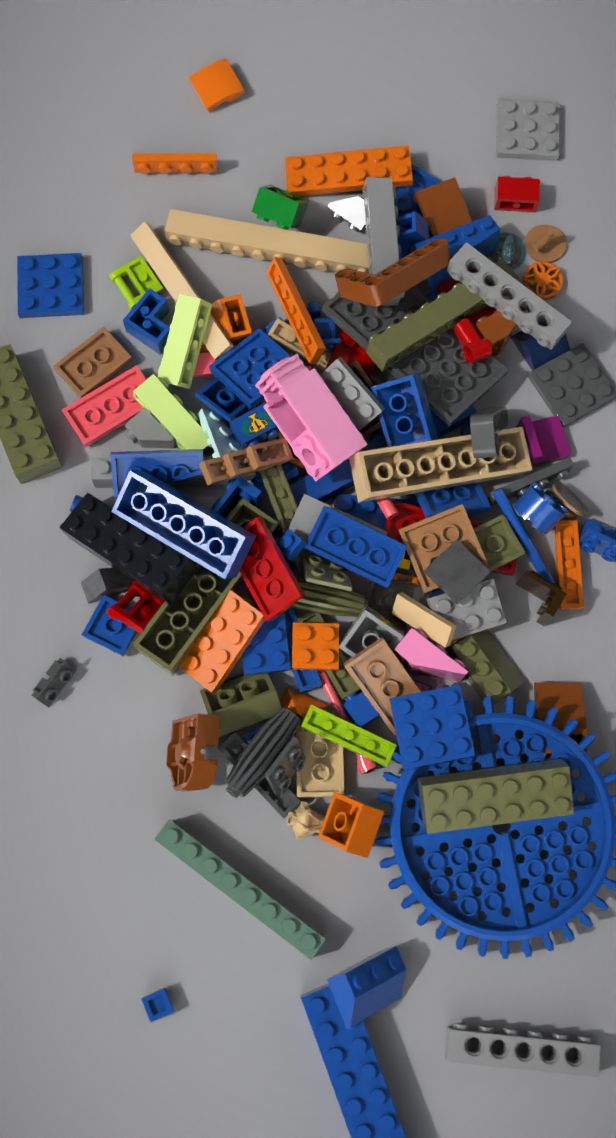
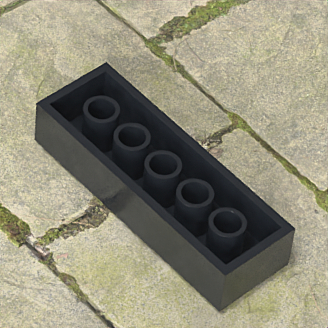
M87 492L59 528L69 539L168 605H171L198 570L196 565L187 556L111 512L113 508Z

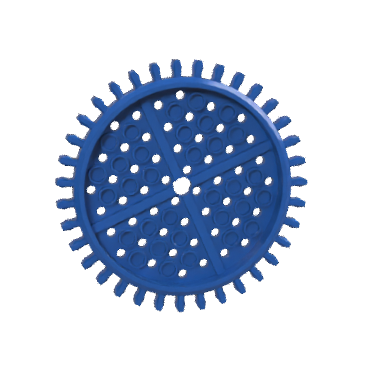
M489 696L484 697L483 701L485 714L474 716L472 705L466 700L464 705L471 738L477 742L474 747L475 757L403 770L401 776L384 771L382 777L387 781L397 784L394 795H388L384 792L377 793L376 799L380 802L392 804L391 815H383L381 824H390L391 835L379 836L374 839V842L377 846L391 844L395 855L382 859L379 864L381 868H389L392 865L398 864L401 875L393 878L388 883L390 890L397 889L402 884L407 883L412 893L402 900V908H409L415 901L419 900L425 906V910L419 914L416 922L421 927L427 923L431 915H435L442 922L435 933V937L438 940L445 936L447 929L451 926L460 931L456 939V948L462 951L466 945L468 935L478 937L480 939L477 949L479 956L485 957L487 952L488 940L500 941L499 951L503 959H508L509 941L521 940L523 953L526 957H531L532 948L529 938L537 936L542 937L543 945L550 952L554 950V945L549 932L560 927L563 936L570 942L575 939L574 934L568 927L567 922L578 916L581 923L590 928L593 923L591 918L583 912V909L590 901L604 911L609 908L606 902L596 895L602 884L616 891V881L606 877L609 867H616V858H613L616 845V816L613 804L616 803V794L610 796L607 787L608 783L616 781V772H610L602 776L597 767L610 757L608 752L598 753L591 759L585 751L595 739L593 734L584 736L579 743L570 738V734L576 729L578 721L571 719L566 723L562 731L552 726L553 721L557 717L558 709L551 708L547 712L543 722L534 718L536 701L529 700L526 705L525 715H518L513 712L515 705L514 697L508 696L505 701V713H494L493 701ZM517 730H521L523 732V737L521 739H517L515 737V732ZM492 735H499L500 741L493 743L491 740ZM550 749L552 751L550 758L544 757V750ZM394 752L392 755L394 759L402 763L400 753ZM523 753L528 756V760L525 763L520 761V755ZM498 758H503L505 761L502 767L562 759L569 766L574 814L513 822L510 823L508 831L503 834L496 833L492 825L427 834L423 826L418 778L426 777L427 771H433L435 776L450 774L449 769L452 766L457 767L458 773L474 771L472 766L475 762L481 764V769L498 767L496 765ZM574 769H579L580 776L577 778L572 776ZM579 793L585 794V800L579 802L577 799ZM408 799L415 800L416 805L413 808L407 806ZM584 817L590 818V824L584 826L582 823ZM561 821H565L567 824L564 830H560L558 827ZM419 823L420 830L417 832L413 831L411 825ZM538 825H541L543 828L541 834H536L534 831ZM512 830L519 831L518 838L514 839L511 837ZM489 834H494L496 837L493 843L487 841ZM464 839H471L472 845L465 847L463 845ZM589 841L595 842L593 850H589L587 847ZM443 842L449 846L446 851H441L439 848ZM566 845H570L572 848L569 854H565L563 851ZM418 847L425 849V853L421 856L416 854ZM541 850H547L548 856L546 858L539 856ZM518 854L524 855V860L521 863L516 862L515 858ZM494 858L500 859L498 867L492 866ZM469 863H476L477 868L475 871L468 870ZM446 867L453 868V873L451 875H446L444 873V869ZM570 870H576L577 875L575 878H569L568 873ZM423 871H427L430 874L426 880L420 877ZM547 874L553 876V880L550 883L544 880ZM523 878L529 880V885L526 887H522L520 884ZM500 882L505 884L503 891L497 890V884ZM475 887L481 888L482 892L480 895L473 894ZM451 891L458 893V897L455 900L449 898ZM553 898L558 900L556 907H551L549 904ZM527 903L534 904L532 911L525 909ZM504 907L510 908V913L507 916L501 913ZM481 911L486 913V918L483 920L477 917Z

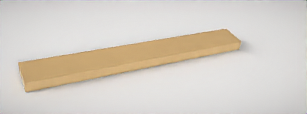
M144 221L130 236L174 301L177 303L179 294L200 298L152 227ZM210 312L203 343L213 358L218 360L234 346Z

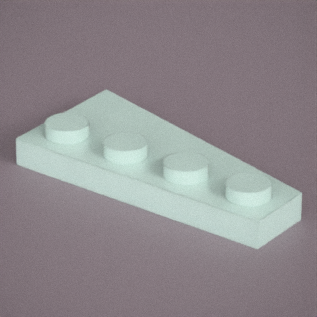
M204 408L199 411L197 416L203 432L209 435L207 439L208 446L214 449L213 458L222 457L229 452L242 450L241 446L233 438L232 431L225 425L221 415L214 410ZM256 473L242 476V478L252 480Z

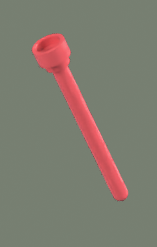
M318 671L322 686L337 716L351 723L325 671ZM357 754L359 758L357 760L359 764L357 767L361 775L378 767L377 763Z

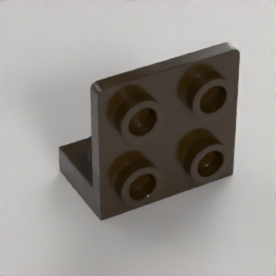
M525 570L516 585L544 601L536 613L540 615L536 622L545 626L554 617L567 593L562 591V587L558 584L548 583L543 580L539 573Z

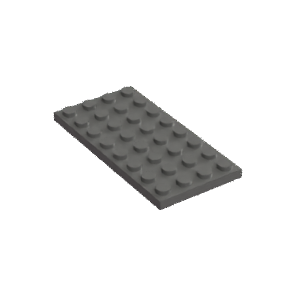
M413 286L405 291L404 297H401L398 306H369L341 298L338 293L323 305L322 311L329 318H332L343 331L366 351L369 344L368 341L373 335L383 333L392 323H399L407 314L417 312L426 302L431 303V301ZM453 328L386 369L396 379L420 372L430 410L449 427L509 371L492 355L469 364L464 357L463 346Z

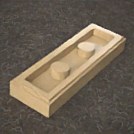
M403 592L398 593L391 614L415 629L421 630L429 638L445 648L450 646L457 625Z

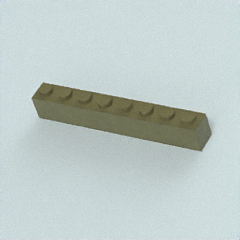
M503 259L495 263L518 280L519 277ZM459 282L451 291L443 292L433 302L423 304L417 312H410L397 324L392 323L383 333L373 335L368 341L366 353L383 372L453 328L460 320L468 318L483 309L487 304L483 298L470 292L466 285ZM486 283L488 286H494L491 283Z

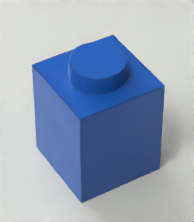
M354 692L345 698L346 703L343 707L354 725L363 728L378 718L379 714L363 692L360 694Z

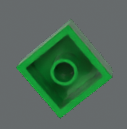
M273 185L259 187L252 212L258 214V219L269 222L270 219L277 222L276 226L288 230V228L301 225L309 200Z

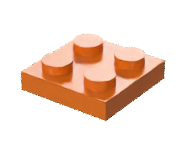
M293 623L292 670L338 671L339 624Z

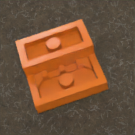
M227 59L214 62L189 77L209 112L225 101L230 104L246 92Z

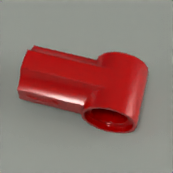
M462 319L454 325L453 330L463 346V354L469 364L492 355V347L489 340L480 336L471 319Z

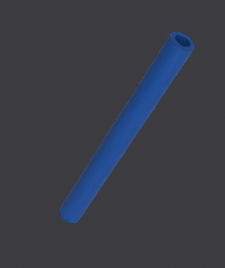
M503 488L493 492L492 494L537 573L546 582L557 584Z

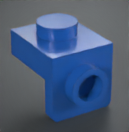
M332 318L312 319L326 347L325 350L334 349V345L341 343V338L336 339L335 325Z

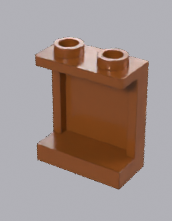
M455 177L416 191L412 196L414 204H419L424 219L428 221L431 238L472 222Z

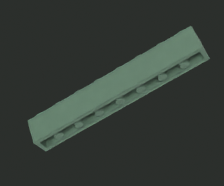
M168 820L155 837V841L310 960L313 959L326 940L325 937L173 821Z

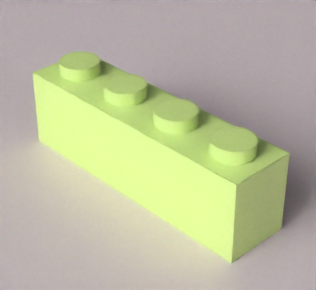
M179 294L167 343L164 347L162 362L158 369L157 379L161 377L167 384L190 390L213 304L200 298Z
M153 374L133 391V397L143 408H146L174 437L176 445L181 450L203 449V452H205L209 448L207 443L209 435L205 434L202 427L197 423L198 418L192 411L189 410L187 412L182 406V400L176 394L172 395L167 390L168 385L161 377L157 379Z

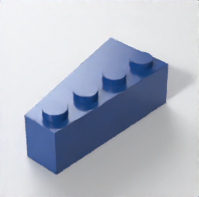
M488 215L414 244V251L433 240L447 239L451 259L466 242L486 256L498 248L500 227ZM448 266L425 279L433 291L439 288V284L443 281L452 279L447 272Z

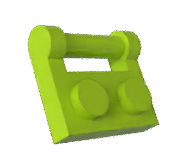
M142 256L114 270L109 275L111 281L116 283L128 301L130 310H132L149 288L159 295L164 293L163 287ZM128 275L140 295L137 297L133 295L123 280L124 276Z

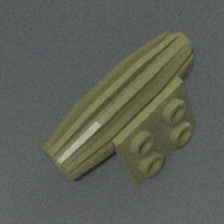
M302 555L301 561L305 577H295L305 596L292 605V607L331 616L358 617L366 605L368 606V601L365 600L364 594L351 590L352 585L347 569L315 555Z

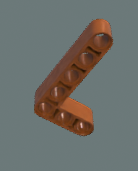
M433 240L375 275L354 269L338 271L335 274L340 297L369 306H380L449 265L451 256L448 240Z

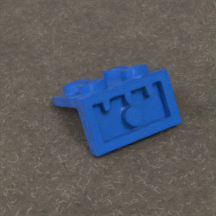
M238 477L236 481L232 480L225 490L226 494L222 499L218 498L214 502L212 510L225 518L238 500L242 498L260 509L262 506V491L242 477Z
M588 518L579 535V546L586 552H595L602 555L601 557L606 561L616 562V531Z

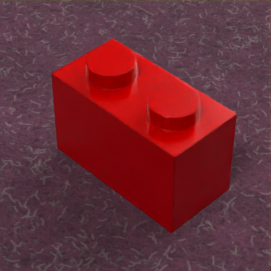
M511 176L497 178L494 188V210L536 212L540 202V179H533L531 177L515 178Z

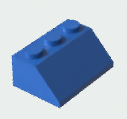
M420 372L371 387L372 394L385 408L379 414L387 447L432 441L438 438Z
M397 946L379 951L327 979L347 1029L401 998L406 967Z

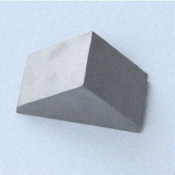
M113 567L98 569L81 582L88 604L101 600L103 595L109 597L125 591L131 586L128 577Z

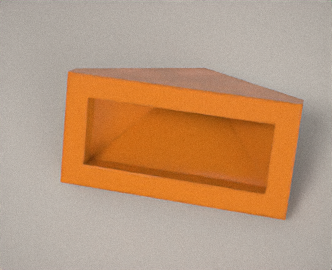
M286 687L280 701L282 708L285 707L291 710L302 720H304L311 704L326 712L329 707L327 704L302 693L300 694V692Z

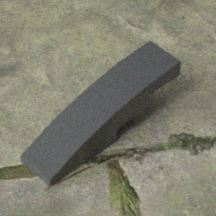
M233 732L217 748L234 766L247 744L236 732ZM266 777L255 787L283 819L301 803L289 788L284 791L282 790L278 796L274 794Z

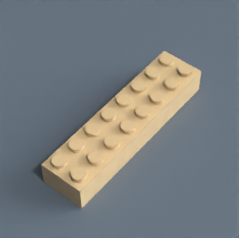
M523 427L504 429L498 432V457L474 458L471 435L357 452L349 458L358 503L515 477L532 471Z

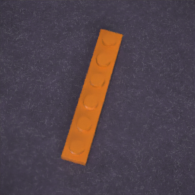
M274 257L266 274L309 364H317L324 354L326 347L282 258Z

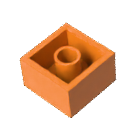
M334 792L318 838L346 852L368 858L384 811L352 797Z

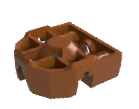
M195 714L172 721L171 742L167 746L166 765L171 771V779L174 784L173 789L176 791L208 789L214 781L218 760L205 759V754H201V749L219 745L220 716Z

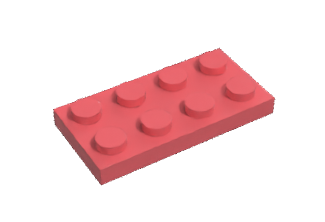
M137 365L62 409L63 414L85 448L126 424L143 409L133 397V391L147 380Z

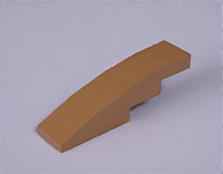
M282 438L250 445L246 449L229 452L222 457L204 460L199 465L207 486L268 469L291 461L294 458L287 440Z

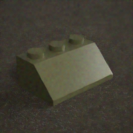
M488 629L468 635L448 651L453 660L456 658L466 666L465 669L468 673L465 677L482 701H484V697L490 696L494 705L526 683Z
M243 673L225 680L216 694L211 693L206 688L200 690L208 715L220 716L219 737L251 726L264 719L272 718L282 708L268 673L244 676Z

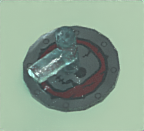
M508 232L500 233L498 248L485 257L493 263L503 259L512 270H515L525 261L527 254L526 245L515 234Z

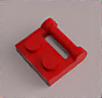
M134 582L118 603L109 607L107 614L112 619L120 620L141 634L164 601ZM135 597H141L128 612L124 610Z

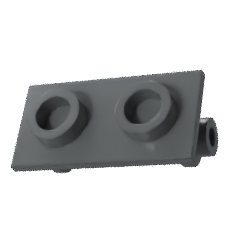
M61 658L58 661L55 660L46 672L51 678L47 681L42 677L36 687L33 688L34 692L31 696L49 708L64 686L71 680L76 669Z

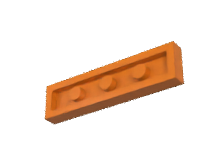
M132 153L135 173L189 174L192 172H202L209 174L218 172L216 153Z
M560 520L554 527L557 584L567 594L559 610H582L584 608L578 521Z

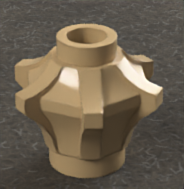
M301 801L300 806L294 812L290 811L287 816V825L292 826V831L295 832L296 839L302 840L309 834L319 833L324 821L323 814L312 810L308 803Z

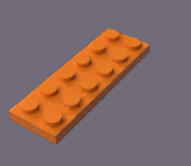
M409 145L285 157L287 191L298 196L363 190L367 177L392 178L393 187L413 185Z

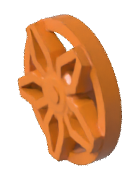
M537 261L526 269L523 276V285L541 299L548 300L560 292L563 285V277L557 266L548 262ZM534 269V274L528 275V273ZM528 284L532 286L535 285V292L531 290ZM546 289L553 291L551 294L543 295Z

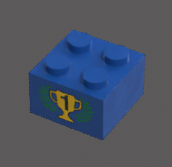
M266 403L230 421L232 436L241 446L242 450L250 445L279 439L280 430L263 407Z

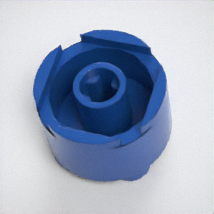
M536 481L528 487L514 505L515 510L525 520L531 521L533 523L532 526L544 534H548L569 511L561 502H556L558 497L548 489L544 492V488Z

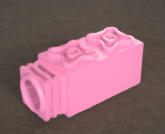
M298 354L284 358L270 367L255 384L267 402L263 406L315 482L368 445L363 435L352 423L349 415L345 413L338 403L336 396L331 393L323 378L315 368L309 371L304 366V362L300 360Z

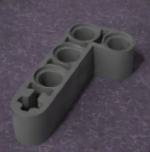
M506 407L484 408L471 415L470 428L474 458L499 456L498 432L508 425Z

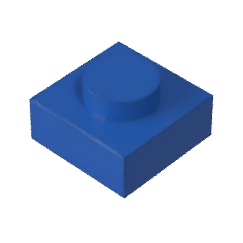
M290 529L277 542L282 554L290 561H293L307 544Z
M165 987L141 998L150 1023L174 1012Z

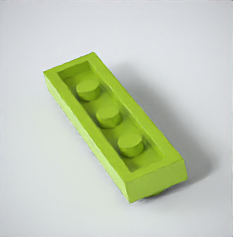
M312 704L301 724L302 728L384 767H388L397 746Z

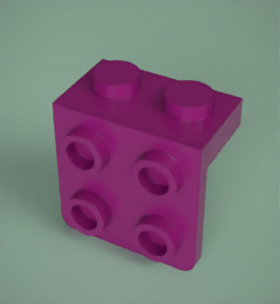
M530 415L520 418L516 428L523 427L531 466L569 457L571 451L558 416L531 421Z

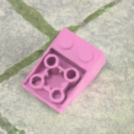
M411 628L393 651L403 667L411 673L458 682L468 673L465 669L466 666L456 658L454 660L446 655L447 651L439 644L433 645L427 640L428 636L419 629L415 631Z

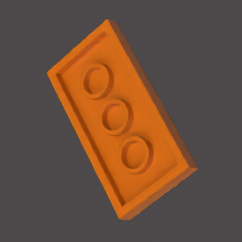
M230 590L179 667L211 693L216 694L264 623L265 618L262 612L236 592Z

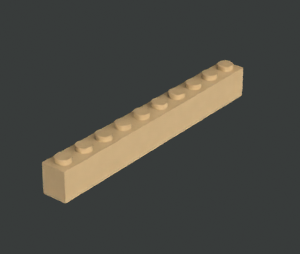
M174 209L169 211L165 236L166 241L172 245H186L194 249H208L215 253H231L237 257L247 256L253 257L256 260L272 261L274 257H281L284 263L292 264L299 268H315L321 272L331 271L337 273L343 269L365 272L369 268L366 243Z

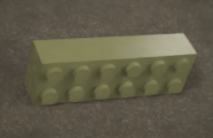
M11 344L0 348V439L16 478L20 484L60 469L62 465Z
M562 759L418 778L423 826L427 834L574 814L570 769Z

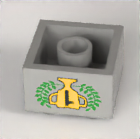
M366 605L340 641L339 648L353 657L383 637L391 650L394 651L403 639L404 631Z

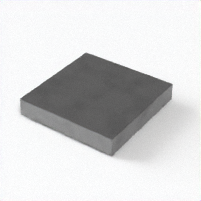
M458 540L452 543L424 570V573L457 605L491 572Z

